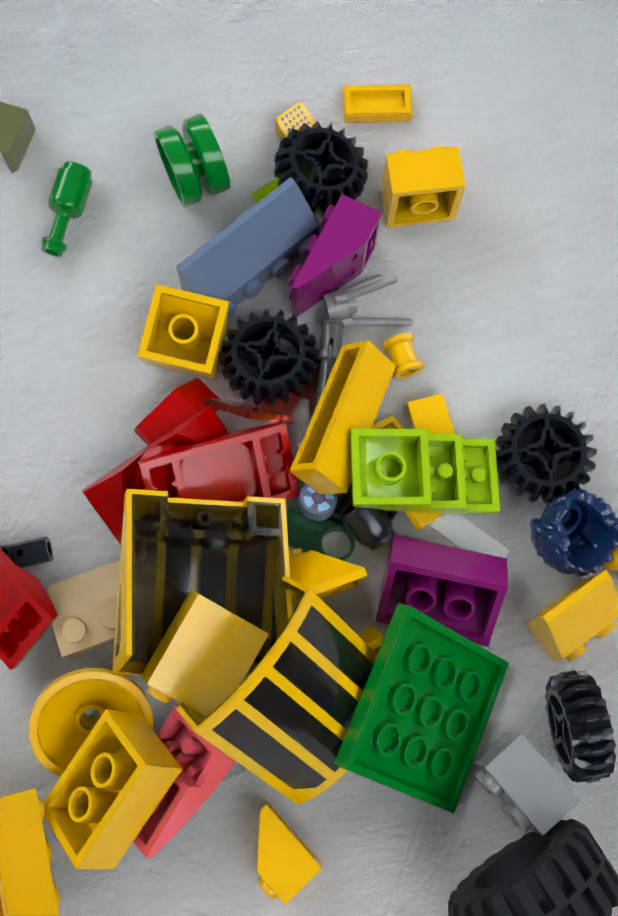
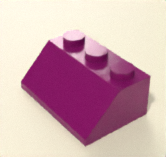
M394 534L385 567L375 622L389 625L397 604L400 603L411 606L476 644L489 646L508 589L507 558Z

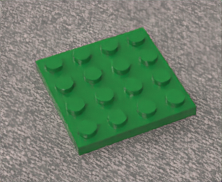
M398 603L334 764L454 814L509 662L411 606Z

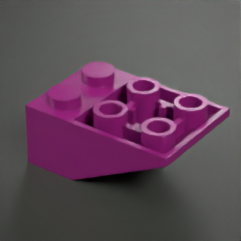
M343 194L336 206L329 205L322 220L324 228L319 236L315 234L312 236L305 252L308 258L303 267L296 266L290 277L288 285L292 287L289 295V300L292 301V315L295 314L298 317L324 299L323 295L337 291L362 274L377 245L382 212Z

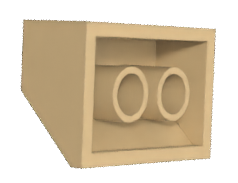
M155 547L132 555V637L151 630ZM120 560L48 586V596L58 614V617L52 623V627L63 658L75 659L114 644ZM165 567L161 626L172 623L179 611Z

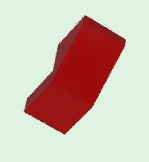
M197 377L174 389L136 426L134 432L147 445H150L208 405L212 406L213 410L217 412L223 401Z

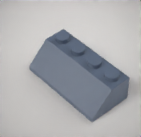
M292 177L176 266L182 290L229 301V318L236 311L238 304L246 298L250 300L256 297L262 291L267 281L274 276L278 278L286 273L291 266V262L300 255L306 256L305 252L314 234L319 236V223Z

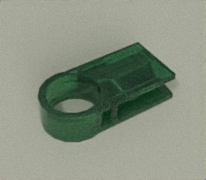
M293 506L289 507L286 514L289 547L294 549L301 548L304 553L313 550L327 555L322 547V539L328 533L338 531L348 537L351 546L346 555L337 559L347 561L351 557L355 548V538L345 526L326 519L322 521L311 520L305 517L300 509Z

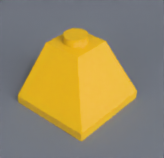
M301 548L289 551L290 578L310 588L322 600L362 585L368 576L364 567L313 550L305 553L302 552ZM291 589L292 611H294L299 606L302 598Z

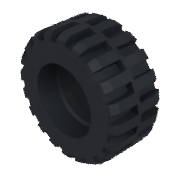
M563 819L557 822L544 836L531 831L517 841L509 843L504 849L491 855L483 864L473 869L469 873L470 875L457 885V889L452 891L450 900H448V915L611 916L612 908L618 906V874L587 826L574 819H568L567 821Z

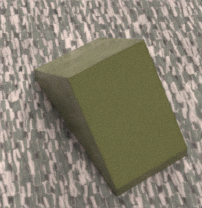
M0 102V152L11 173L18 171L36 128L28 110Z

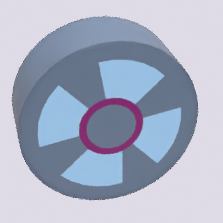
M306 484L300 492L298 500L299 509L305 517L311 520H325L335 511L337 494L320 495Z

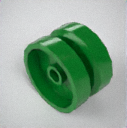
M201 113L184 119L182 125L184 140L179 131L171 125L156 130L153 133L168 178L184 208L201 201L203 192L200 180L204 188L213 196L231 188L228 170L221 149L209 123Z

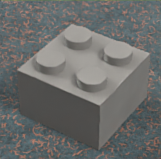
M504 732L473 761V766L478 770L474 778L489 795L493 794L504 801L505 804L501 807L503 813L517 828L520 826L525 832L531 829L544 836L580 802L577 796L523 733Z

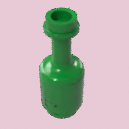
M67 161L64 163L63 168L58 169L48 200L50 209L56 215L49 237L42 238L41 250L55 257H62L63 251H66L67 245L63 243L69 220L70 218L82 216L90 192L92 172L82 164Z

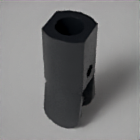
M48 536L1 546L3 552L8 553L13 563L21 568L51 562L54 559L51 541Z

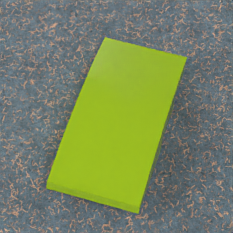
M350 429L352 501L354 507L418 513L497 515L501 512L495 438H462V434H428V429Z

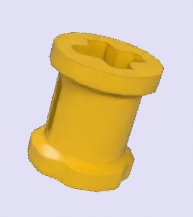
M401 333L382 343L383 350L389 353L392 362L396 365L393 372V377L396 380L414 376L425 368L423 361L418 360L413 348L414 336L412 333Z

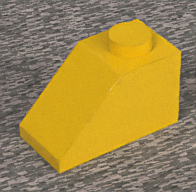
M266 801L260 809L257 873L261 878L257 883L272 901L278 897L286 905L322 870V864L274 807Z

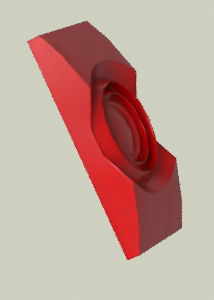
M208 405L84 488L82 492L121 545L126 489L143 490L137 462L175 447L203 443L229 433L212 406ZM147 513L133 523L132 549L155 538L150 515Z
M284 422L238 430L203 443L175 447L137 462L143 490L168 491V498L243 502L247 496L281 498L285 500L300 496L297 477L290 472L293 456L287 426ZM150 515L154 537L156 538L157 516ZM167 518L166 536L191 529V521ZM202 522V525L208 524V523H211V522Z
M0 546V659L10 670H13L58 617V614L39 579L14 564Z

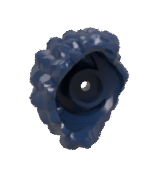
M574 488L568 494L554 499L546 506L540 519L534 518L530 522L531 541L537 551V555L543 558L545 564L564 574H574L577 577L587 576L590 572L595 574L604 565V562L613 560L610 552L618 548V518H616L611 506L605 503L603 498L596 497L595 494L581 488L578 490Z

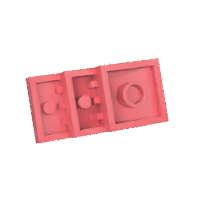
M177 704L174 705L157 736L182 767V771L133 841L145 858H153L189 821L236 762L194 732L176 708L179 706ZM235 709L213 730L241 751H244L259 726Z

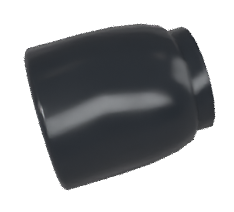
M351 504L339 518L361 545L373 551L385 544L395 534L391 521L395 518L398 511L387 510L386 513L385 510L354 507Z

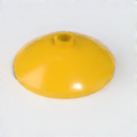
M104 668L79 669L57 678L38 696L30 714L29 740L34 754L45 768L61 777L105 709L140 714L153 729L152 708L141 687L126 675L112 673V670ZM96 709L98 713L90 716L85 714V711Z

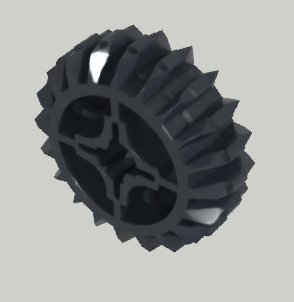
M317 120L313 124L312 129L306 123H303L299 131L292 128L287 138L284 137L281 140L274 157V177L279 178L277 182L278 187L292 177L312 212L314 213L316 208H318L324 215L330 204L336 206L342 194L354 200L361 196L364 190L363 186L368 179V172L366 171L368 160L363 158L364 148L355 147L356 137H345V128L339 132L333 130L332 122L326 128H322Z
M267 308L263 311V317L259 318L251 311L249 314L250 321L247 323L238 318L236 322L238 330L228 328L227 337L229 340L222 341L221 349L224 354L220 355L219 361L221 366H224L222 370L223 377L226 380H230L229 386L232 391L241 389L240 397L243 400L248 399L253 394L254 404L257 406L260 405L263 398H268L269 405L273 407L277 397H281L282 401L288 404L290 401L289 393L292 392L300 397L303 393L301 385L310 386L312 384L310 374L317 373L318 364L314 361L319 355V351L317 348H313L316 345V339L313 335H308L309 328L306 323L297 326L298 318L295 314L285 320L284 312L281 309L275 317L270 316V311ZM265 337L264 339H262V340H260V341H255V340H257V339H259V338ZM282 338L290 342L296 348L299 355L291 354V350L283 348L280 344V339ZM240 359L248 361L249 365L257 368V378L248 374L241 367ZM286 373V375L280 378L273 379L277 374Z
M544 403L538 406L536 412L531 406L525 407L523 416L519 413H514L510 417L511 423L503 424L500 429L503 435L498 436L495 440V444L502 448L496 451V459L504 461V463L497 467V472L501 474L509 473L510 476L504 481L505 486H510L513 482L519 485L515 491L516 496H521L527 490L529 491L528 498L530 502L534 503L537 501L541 494L544 504H549L553 501L554 496L558 498L568 494L574 488L578 490L580 489L579 484L586 485L590 481V476L587 472L593 471L596 464L589 458L597 454V449L588 447L587 444L593 440L594 435L582 434L581 431L585 428L586 422H579L575 425L572 422L574 412H569L563 417L561 416V407L559 405L555 406L549 413ZM537 428L534 444H527L524 448H517L520 434ZM554 432L561 436L566 443L557 440ZM541 448L546 449L545 453L549 452L552 457L549 460L544 459V455L541 456L539 454ZM572 460L567 477L554 481L553 474L557 471V463ZM522 464L533 467L536 477L530 474Z
M576 670L560 672L559 675L550 676L546 685L545 699L547 706L545 709L548 715V724L554 749L558 754V761L562 764L563 771L573 782L576 781L577 783L598 782L602 778L610 777L615 768L616 755L614 749L616 744L613 738L614 729L610 721L611 715L608 714L606 700L602 697L601 688L596 685V680L586 670L577 672Z

